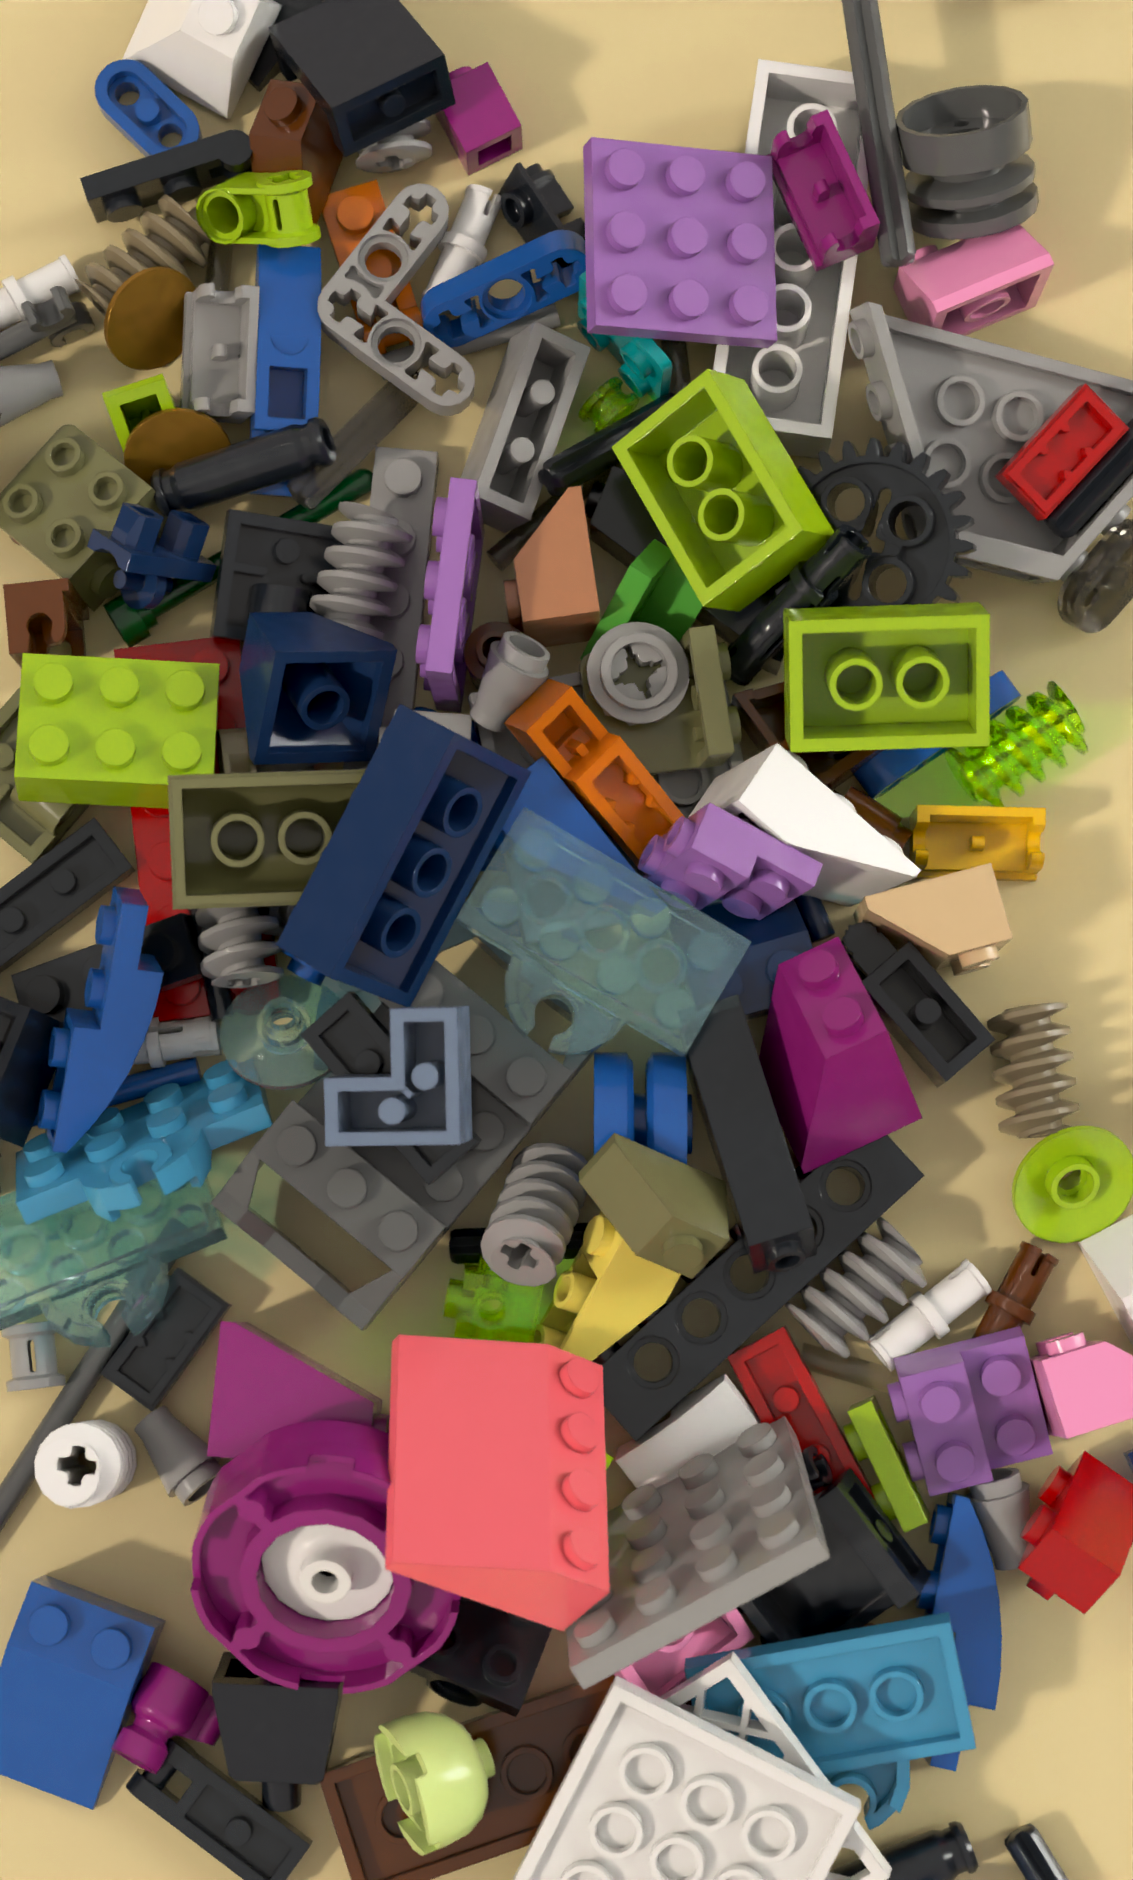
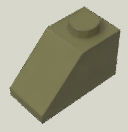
M616 1133L606 1141L579 1172V1183L635 1255L693 1279L729 1241L726 1182Z

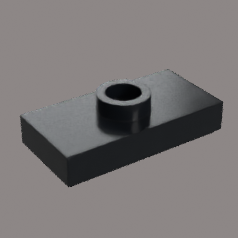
M177 1267L100 1374L150 1411H154L162 1403L232 1305L183 1269Z

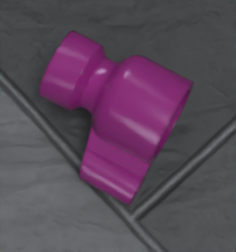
M152 1662L131 1700L135 1720L132 1725L122 1727L111 1750L136 1766L157 1775L169 1754L166 1744L172 1736H180L215 1746L221 1734L213 1696L209 1695L208 1691L181 1673L160 1663Z

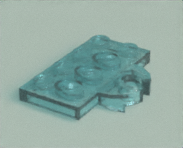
M523 807L455 923L512 956L503 980L504 1007H506L516 1030L524 1038L535 1027L534 1011L541 1001L551 998L558 999L569 1007L572 1014L571 1026L566 1031L553 1036L547 1051L558 1055H586L608 1044L622 1027L627 1024L679 1056L684 1057L752 942L526 807Z
M206 1177L202 1187H192L190 1181L166 1196L163 1194L157 1179L148 1181L137 1188L142 1197L141 1206L119 1210L122 1216L113 1223L98 1216L90 1202L85 1201L26 1225L16 1204V1191L1 1196L0 1331L44 1314L54 1330L72 1343L95 1348L110 1347V1334L103 1324L97 1321V1316L107 1303L114 1300H125L126 1304L121 1316L134 1336L138 1335L162 1309L169 1287L167 1263L228 1239L219 1210L210 1204L214 1199L208 1177Z

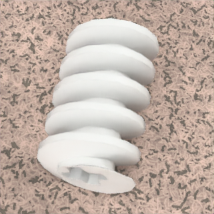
M101 1419L66 1424L52 1431L40 1444L34 1460L35 1479L42 1493L53 1503L69 1509L91 1507L117 1496L130 1484L137 1467L136 1448L129 1435L117 1424ZM85 1453L86 1459L96 1461L95 1472L89 1474V1467L79 1465V1454Z

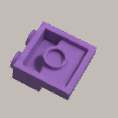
M710 802L690 817L681 816L678 818L671 830L664 836L655 835L652 837L638 863V869L644 872L642 877L644 883L649 889L657 892L658 898L671 908L697 913L710 903L720 899L724 908L732 914L742 918L757 920L763 919L815 887L823 866L822 863Z
M1020 1326L893 1358L899 1381L887 1384L892 1408L897 1423L909 1420L914 1438L913 1441L902 1443L912 1482L925 1480L930 1497L994 1481L992 1469L1053 1454L1025 1337Z

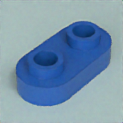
M130 59L117 60L108 64L99 73L95 82V97L102 114L145 157L202 139L201 129L195 114L142 63ZM127 92L139 94L138 100L132 105L120 104V97ZM177 133L182 136V139L178 145L166 147L161 142L167 134Z

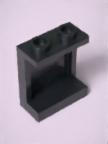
M325 0L268 27L281 73L287 81L299 79L323 109L328 118L334 143L345 157L456 104L445 54L399 0Z
M851 1468L833 1479L830 1485L822 1487L813 1494L830 1558L737 1607L739 1613H745L759 1631L762 1645L861 1628L894 1604L900 1609L919 1596L931 1573Z

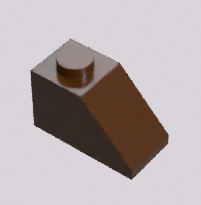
M271 79L249 133L250 149L252 150V172L275 173L287 170H307L311 172L313 185L307 189L313 223L317 224L344 155L334 143L326 113L305 86L299 82Z

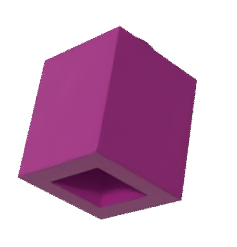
M486 62L474 69L469 66L460 67L450 72L449 76L456 104L436 113V116L468 176L522 150V125L489 63Z

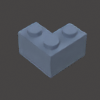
M470 1006L390 1009L391 1074H339L324 1078L325 1146L463 1144L472 1139Z

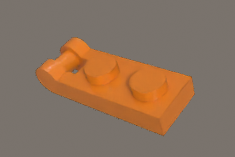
M377 179L330 193L322 210V216L339 268L386 210ZM380 249L368 256L365 265L371 274L380 278H387L397 273L402 263L394 252ZM408 282L391 305L397 307L399 311L423 327L422 317L410 282ZM351 300L350 303L355 319L364 326L362 341L365 343L377 320L376 318L374 319L372 327L360 320L357 316V302ZM392 333L386 335L380 341L378 350L382 355L387 353V347L407 341L411 346L413 342L408 336L401 333Z

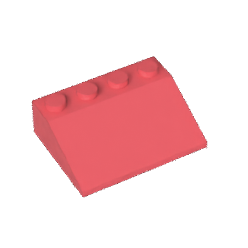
M399 1334L392 1341L388 1453V1471L391 1485L387 1489L385 1569L564 1631L610 1593L603 1366L549 1344Z

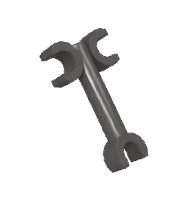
M62 286L51 288L50 291L53 297L44 303L32 304L28 300L21 304V309L26 319L0 332V361L46 337H49L54 347H62L67 344L64 336L69 332L83 329L89 333L95 330V325L86 304L83 302H71L65 288Z

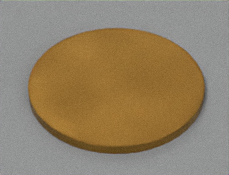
M157 266L137 272L118 288L108 305L104 319L105 341L110 352L118 361L132 369L152 370L170 363L182 353L184 295L186 292H193L196 289L190 279L173 268Z
M186 408L166 409L149 415L132 430L125 444L124 465L150 485V478L155 470L160 468L169 470L178 462L229 446L231 442L222 426L210 416Z

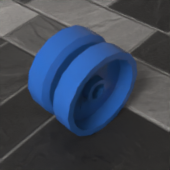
M594 1052V1155L616 1133L687 1164V1154H692L693 1116L692 1094H687L685 1052H652L645 1066V1093H634L633 1062L626 1052Z

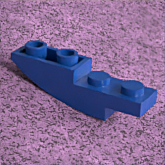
M257 244L255 286H260L255 413L251 415L250 438L292 424L303 425L307 423L308 419L318 417L321 319L317 307L318 298L321 294V248L307 246L275 248ZM313 470L308 474L247 494L312 498Z
M113 886L110 906H100L95 930L96 944L103 945L99 969H89L84 997L85 1006L91 1007L92 1011L66 1008L63 1028L54 1027L51 1032L48 1048V1065L56 1067L52 1090L43 1089L41 1092L37 1123L38 1128L45 1129L53 1152L66 1153L92 1127L111 1103L129 1074L141 1049L156 1008L164 973L154 955L141 953L149 906L139 889Z
M948 1492L946 1506L936 1504L932 1514L929 1543L937 1544L938 1546L933 1571L928 1570L931 1575L920 1595L916 1597V1608L924 1609V1616L949 1612L968 1707L972 1705L995 1710L1001 1674L1002 1630L1000 1601L993 1562L983 1529L970 1499L961 1494ZM960 1751L924 1757V1759L930 1766L956 1771Z

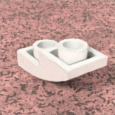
M725 1373L684 1397L671 1409V1415L668 1419L650 1428L637 1441L631 1439L619 1446L615 1461L636 1488L644 1485H654L658 1488L679 1477L680 1469L692 1458L701 1454L717 1455L730 1445L736 1443L738 1437L745 1430L761 1423V1421Z

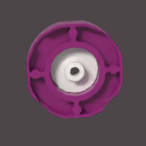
M321 1420L287 1425L267 1433L224 1465L214 1478L206 1496L191 1551L193 1582L190 1590L196 1611L206 1630L252 1673L270 1682L295 1690L299 1688L300 1679L320 1682H344L343 1694L359 1693L391 1684L438 1651L448 1638L456 1622L461 1596L385 1569L387 1489L391 1485L388 1471L389 1433L366 1425L344 1421Z

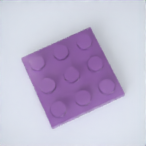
M591 137L583 146L587 333L767 349L777 341L772 156Z
M450 477L448 498L437 497L435 501L432 535L437 536L436 552L440 553V561L428 560L424 599L428 600V615H432L431 625L420 624L415 661L420 664V677H424L423 689L431 691L436 710L461 713L467 672L464 648L468 637L472 633L485 529L477 480Z

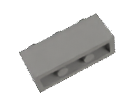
M536 321L509 340L461 475L463 479L477 480L483 523L504 533L531 520L543 486L539 481L538 472L543 469L544 462L554 455L591 347Z

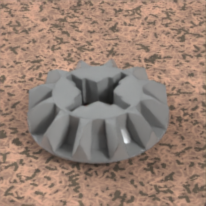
M645 622L624 623L607 631L594 645L585 668L587 671L589 695L594 697L603 709L605 716H612L626 722L629 726L651 722L657 723L669 715L684 698L689 683L688 660L679 642L666 630ZM625 650L628 651L631 659H635L639 667L661 665L646 680V696L648 699L645 698L643 691L639 692L635 683L624 685L622 682L617 685L614 684L628 669L626 661L628 655Z

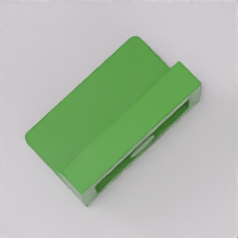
M654 539L630 564L580 660L585 655L591 653L594 645L602 635L624 623L645 622L656 625L670 633L678 642L688 628L693 627L704 607L670 548Z

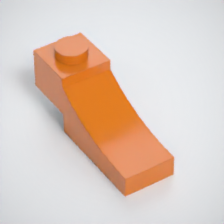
M548 678L504 722L535 762L542 756L545 758L582 806L607 831L637 867L640 857L652 837L655 835L664 836L671 830L678 818L684 816L620 736L609 733L572 686Z

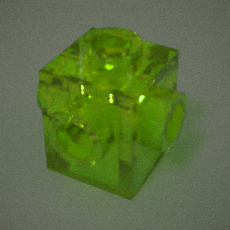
M481 1256L479 1265L464 1263L461 1280L449 1278L443 1317L454 1319L453 1333L454 1337L533 1343L543 1285L535 1287L519 1286L505 1281L490 1269L483 1256ZM490 1299L501 1302V1305L492 1311L481 1308V1305Z

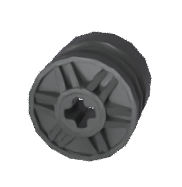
M996 85L955 87L934 92L914 100L898 112L896 124L902 164L907 170H910L906 174L905 184L914 232L939 239L979 238L1003 232L1025 222L1036 212L1039 198L1038 188L1033 182L1036 173L1035 162L1028 154H1025L1030 149L1032 142L1029 102L1021 91Z

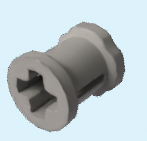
M59 1320L1 1327L2 1337L9 1339L12 1379L6 1382L7 1392L66 1385L65 1375L58 1373L54 1334L60 1330ZM32 1340H33V1342H34V1350H35V1361H36V1371H35V1372L33 1371V1366H32V1356H31V1346H30V1343H31Z

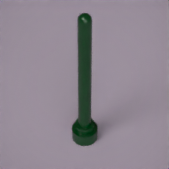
M365 468L358 469L278 517L318 523L338 511L340 502H353L370 492L373 473ZM221 551L207 558L217 565L211 583L173 578L172 591L164 595L159 605L147 611L130 608L125 603L122 594L103 605L128 647H133L151 636L148 630L158 625L157 617L217 582Z

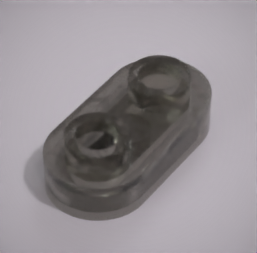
M1126 519L1121 523L1115 524L1061 586L1057 602L1059 615L1065 623L1083 632L1096 633L1105 629L1133 599V519Z

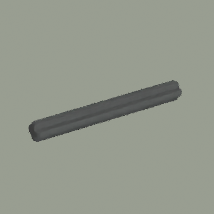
M842 0L872 206L880 221L877 233L880 259L884 267H902L914 262L916 249L878 0Z

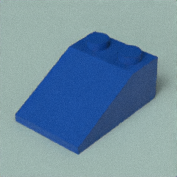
M47 1575L31 1581L0 1666V1775L93 1810L96 1807L116 1754L111 1750V1747L122 1727H126L132 1711V1697L147 1672L166 1620Z

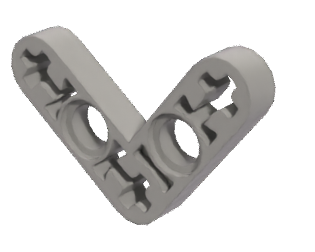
M414 184L404 188L394 198L326 284L318 298L317 311L321 319V329L331 340L429 411L440 416H453L464 411L474 397L475 374L471 364L455 350L391 305L437 247L448 229L449 206L445 196L437 188L429 184ZM427 205L432 208L433 224L431 225L425 221L417 224L410 233V246L416 248L411 250L409 245L401 238L410 224V211L408 209L411 207L416 211H421ZM393 229L396 234L390 232L389 230ZM380 249L390 250L400 258L402 265L393 276L380 278L371 274L367 269L365 262L368 256ZM351 300L356 301L357 316L370 327H372L376 316L382 318L373 326L367 342L361 341L364 337V326L353 318L347 316L341 322L335 321V307L333 306L335 302L345 306ZM401 333L408 336L413 342L415 349L407 360L391 362L380 354L378 350L380 341L386 335ZM428 352L432 355L429 358V369L436 375L444 379L451 373L458 375L457 388L460 391L458 394L451 390H447L442 396L436 394L435 378L422 368L417 379L410 377L419 370L425 353Z

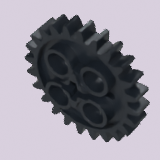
M870 438L865 456H860L854 444L849 440L843 442L842 461L836 462L824 450L818 452L822 471L818 474H814L802 466L797 468L834 532L840 525L846 524L855 528L864 537H870L876 524L880 494L885 489H889L892 493L890 502L887 504L876 530V537L885 542V546L881 554L872 552L866 561L860 597L857 600H851L849 593L863 563L837 589L838 597L829 607L936 604L940 598L959 603L961 597L949 584L952 578H971L972 572L957 563L958 555L970 554L977 550L975 544L959 539V532L968 529L975 522L971 516L954 515L953 510L961 505L966 496L961 490L943 494L942 490L951 477L947 470H939L927 477L926 473L930 465V456L922 452L910 464H907V446L897 441L889 456L884 457L881 442L877 438ZM849 488H860L865 498V505L861 515L848 522L840 521L835 512V501L839 494ZM907 507H922L927 517L924 531L917 538L902 540L897 535L895 529L897 516ZM900 568L907 580L904 594L896 601L890 603L882 602L876 592V581L879 575L886 569ZM790 574L787 575L788 579L776 589L777 595L791 580Z

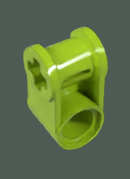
M287 170L275 173H240L205 191L199 197L196 204V218L199 226L207 237L216 243L224 245L262 244L275 248H290L310 244L321 238L320 225L313 223L307 188L313 185L311 172L307 170Z

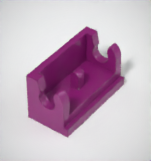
M828 110L812 115L806 124L807 129L795 137L790 138L786 130L778 133L773 139L771 154L766 155L772 156L773 181L816 272L874 248L880 226L876 212Z

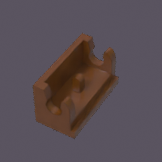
M68 578L3 585L9 655L21 669L23 653L49 654L51 647L61 645L63 641L71 645L72 653L70 656H86L83 620H89V609Z

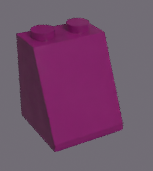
M835 937L778 964L759 1060L779 1122L805 1174L922 1119V1115L889 1033L839 937Z
M221 1321L207 1456L234 1459L270 1431L302 1422L321 1420L344 1421L366 1425L389 1433L390 1415L381 1414L382 1399L248 1322Z

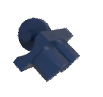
M123 502L113 531L93 529L87 547L93 551L111 553L115 557L118 567L122 570L115 572L113 578L114 586L121 589L122 597L130 608L147 611L154 609L160 604L164 595L172 591V578L211 583L217 565L200 555L210 528L209 524L191 513L170 510L161 538H157L164 517L144 506Z

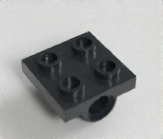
M234 509L227 510L210 637L244 642L250 612H312L317 614L309 607L311 597L318 594H330L317 583L318 573L324 570H338L324 559L325 550L333 545H343L331 534L332 526Z
M461 1596L456 1622L446 1641L438 1651L409 1671L426 1678L427 1686L434 1693L448 1701L468 1707H478L484 1703L516 1717L521 1710L552 1628Z

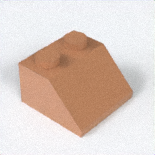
M581 486L567 488L514 558L515 579L503 581L509 624L517 628L524 635L538 641L544 647L587 642L591 639L600 622V608Z

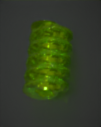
M1049 681L1047 684L1048 697L1038 691L1027 696V711L1018 706L1008 708L1005 712L1006 725L997 720H990V746L964 747L965 755L955 748H948L944 751L947 764L955 779L973 801L981 802L985 800L993 807H1004L1000 793L1002 787L1006 786L1019 797L1025 795L1021 779L1023 773L1027 772L1040 783L1047 780L1042 765L1044 759L1048 758L1060 769L1068 766L1063 751L1065 745L1069 744L1081 755L1089 752L1084 736L1085 728L1079 714L1067 695L1054 681Z

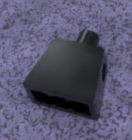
M223 1652L212 1681V1695L228 1774L236 1781L262 1782V1805L266 1809L275 1812L293 1810L301 1804V1784L316 1785L324 1781L332 1752L344 1682H320L300 1679L299 1688L295 1690L270 1682L252 1673L231 1652Z

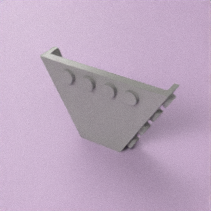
M869 301L849 310L852 319L848 324L849 341L855 356L858 359L864 360L870 384L866 386L868 407L873 418L876 421L882 422L888 443L884 448V457L889 456L897 441L907 446V464H910L916 456L924 452L931 457L926 473L927 477L942 469L947 470L951 474L948 483L942 490L943 494L961 490L966 496V499L953 512L954 515H966L974 518L975 524L959 532V539L975 544L977 550L970 554L958 555L957 563L962 566L1034 584L1058 581L1059 579L1065 582L1078 573L1090 558V554L1086 551L1088 546L1100 533L1106 536L1114 531L1129 515L1131 508L1127 503L1133 497V472L1074 536L1065 539L1057 536L1045 524L1044 520L1037 521L994 476L1074 390L1085 383L1127 425L1133 418V380L885 315L882 305ZM910 506L902 510V524L908 540L917 538L926 527L927 517L925 511L920 506Z

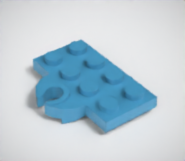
M254 1057L239 1062L237 1059L219 1062L207 1069L200 1081L182 1087L177 1083L157 1087L150 1091L142 1102L119 1111L116 1107L106 1108L92 1127L66 1153L53 1152L46 1133L29 1140L24 1145L23 1150L16 1152V1204L26 1225L85 1201L90 1202L98 1216L113 1223L122 1216L119 1210L141 1206L142 1197L137 1188L153 1179H157L165 1196L177 1190L188 1181H190L192 1187H202L211 1170L212 1150L264 1130L273 1124L264 1080Z
M949 1612L685 1659L684 1670L686 1679H689L734 1651L830 1784L837 1788L844 1784H856L868 1793L869 1796L864 1805V1819L869 1830L880 1826L895 1811L901 1812L910 1789V1760L976 1749L975 1736ZM726 1677L707 1689L704 1708L741 1717L744 1699L729 1678ZM696 1696L691 1699L692 1706H695ZM752 1711L751 1719L759 1721ZM725 1730V1731H727V1732H729V1733H731V1734H733V1735H735V1736H737V1737H738V1735H739L738 1732H733V1731ZM748 1735L747 1742L783 1760L784 1754L775 1741Z

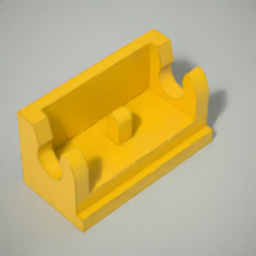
M917 805L910 815V830L913 833L909 838V860L921 871L913 879H932L991 863L996 881L1035 882L1037 880V873L1043 868L1045 854L1040 852L1041 832L1044 831L1046 826V808Z

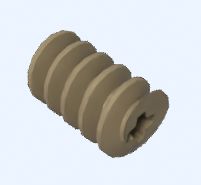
M165 194L158 200L163 218L149 211L140 216V223L145 235L131 228L126 229L122 233V240L127 252L113 245H109L103 250L109 269L93 261L85 267L91 286L75 279L81 291L104 317L115 292L128 278L137 272L151 267L163 266L173 268L189 278L183 265L186 259L203 268L208 264L201 245L204 242L211 244L209 238L192 216L168 195Z
M1043 1003L1010 1008L987 1021V1027L990 1031L1007 1035V1038L990 1046V1054L992 1056L1010 1060L1009 1064L993 1072L994 1081L1013 1086V1089L995 1098L998 1107L1012 1110L1016 1113V1115L998 1124L1001 1133L1018 1138H1041L1058 1133L1057 1131L1072 1127L1062 1124V1118L1078 1111L1079 1103L1060 1099L1059 1093L1076 1085V1077L1059 1074L1056 1071V1067L1073 1059V1052L1055 1048L1053 1041L1071 1033L1070 1026L1051 1022L1050 1017L1068 1008L1067 1003Z

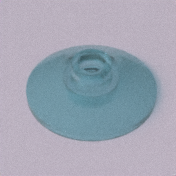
M284 975V977L270 983L248 987L232 1001L222 1020L220 1040L228 1064L235 1073L247 1082L266 1089H297L320 1080L330 1073L331 1070L300 1034L339 1001L340 998L323 983L321 986H318L295 975ZM281 1018H293L289 1023L284 1025H277L273 1023L274 1021Z

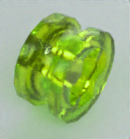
M615 376L602 384L586 400L578 412V417L583 422L592 421L595 424L594 434L632 413L639 403V398L634 393L628 395L623 393V381L619 377Z

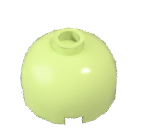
M424 1711L405 1715L381 1724L378 1728L382 1733L374 1736L376 1763L388 1802L398 1799L400 1806L408 1816V1818L398 1821L397 1824L412 1849L421 1856L447 1847L470 1833L483 1818L489 1797L487 1779L495 1775L494 1761L486 1742L482 1738L473 1740L463 1725L441 1713Z

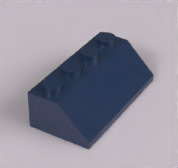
M399 704L389 726L383 732L381 741L358 786L353 791L334 833L322 851L319 862L297 905L290 913L288 922L276 945L329 978L402 1006L410 1007L522 792L531 771Z

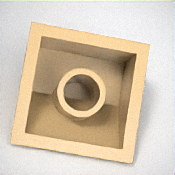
M991 863L865 896L853 913L855 923H860L862 920L865 923L871 922L873 927H877L876 931L878 933L882 932L896 949L899 950L910 941L935 970L951 966L954 976L975 972L991 966V961L1000 958L998 951L1013 939Z

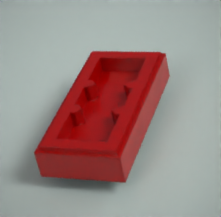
M1085 383L1074 390L994 477L1037 521L1044 520L1128 431L1129 427Z

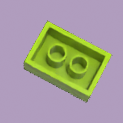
M711 369L705 370L612 446L614 453L703 607L740 612L790 574L791 570L800 561H807L815 555L834 533V530L747 383L742 378Z
M980 602L783 609L785 738L791 753L990 746V614Z
M23 653L14 770L19 801L169 809L168 775L215 774L219 664Z

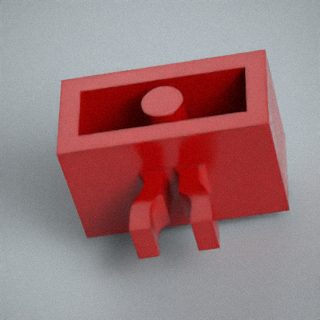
M1086 1451L1079 1456L1068 1470L1060 1465L1057 1466L1041 1487L1037 1498L1045 1504L1037 1508L1021 1533V1538L1027 1541L1028 1544L1018 1566V1569L1030 1576L1026 1586L1047 1601L1056 1594L1084 1615L1120 1577L1133 1543V1484Z

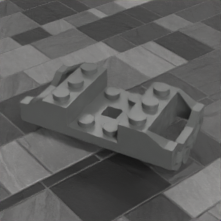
M464 902L436 958L441 952L472 939L520 983H525L535 992L537 997L573 1023L575 1027L563 1065L444 966L434 960L410 1007L470 1006L472 1129L482 1141L430 1185L425 1182L395 1145L325 1146L324 1078L335 1076L327 1068L298 1103L294 1100L290 1102L249 1151L231 1178L210 1203L295 1272L361 1330L368 1328L590 1060L594 1052L599 1049L614 1031L615 1025L546 972L466 902ZM378 997L381 1005L373 1014L390 1032V1009L405 1006ZM264 1163L391 1268L392 1271L353 1292L350 1291L320 1263L308 1256L296 1243L250 1207L258 1170Z

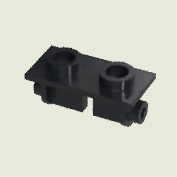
M521 162L515 164L498 194L501 196V209L506 221L516 228L524 242L528 243L555 230H570L576 232L585 240V222L581 217L564 225L559 219L569 215L574 206L555 179L553 172L550 169L543 170L539 163L533 164L526 169ZM563 257L552 261V263L557 262L561 268L572 264L565 262Z

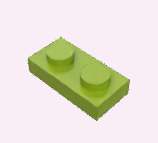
M875 1395L851 1405L847 1412L852 1422L844 1425L843 1429L857 1460L861 1462L869 1458L880 1482L871 1486L877 1504L890 1521L898 1519L904 1533L927 1523L930 1516L929 1510L915 1481L912 1482L906 1461Z

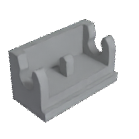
M204 283L199 285L193 292L185 293L180 408L202 412L217 422L242 424L255 413L260 286L240 285L234 291L215 290L214 283Z

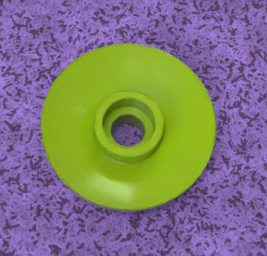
M1074 1126L1057 1131L1058 1133H1053L1038 1142L1021 1161L1012 1184V1202L1019 1220L1035 1236L1056 1243L1082 1241L1112 1225L1128 1206L1133 1196V1156L1118 1136L1103 1128ZM1072 1171L1068 1177L1062 1179L1064 1175Z

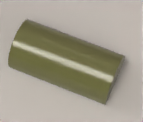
M366 769L168 775L173 910L297 905L319 862L322 851L334 833L350 801V797Z

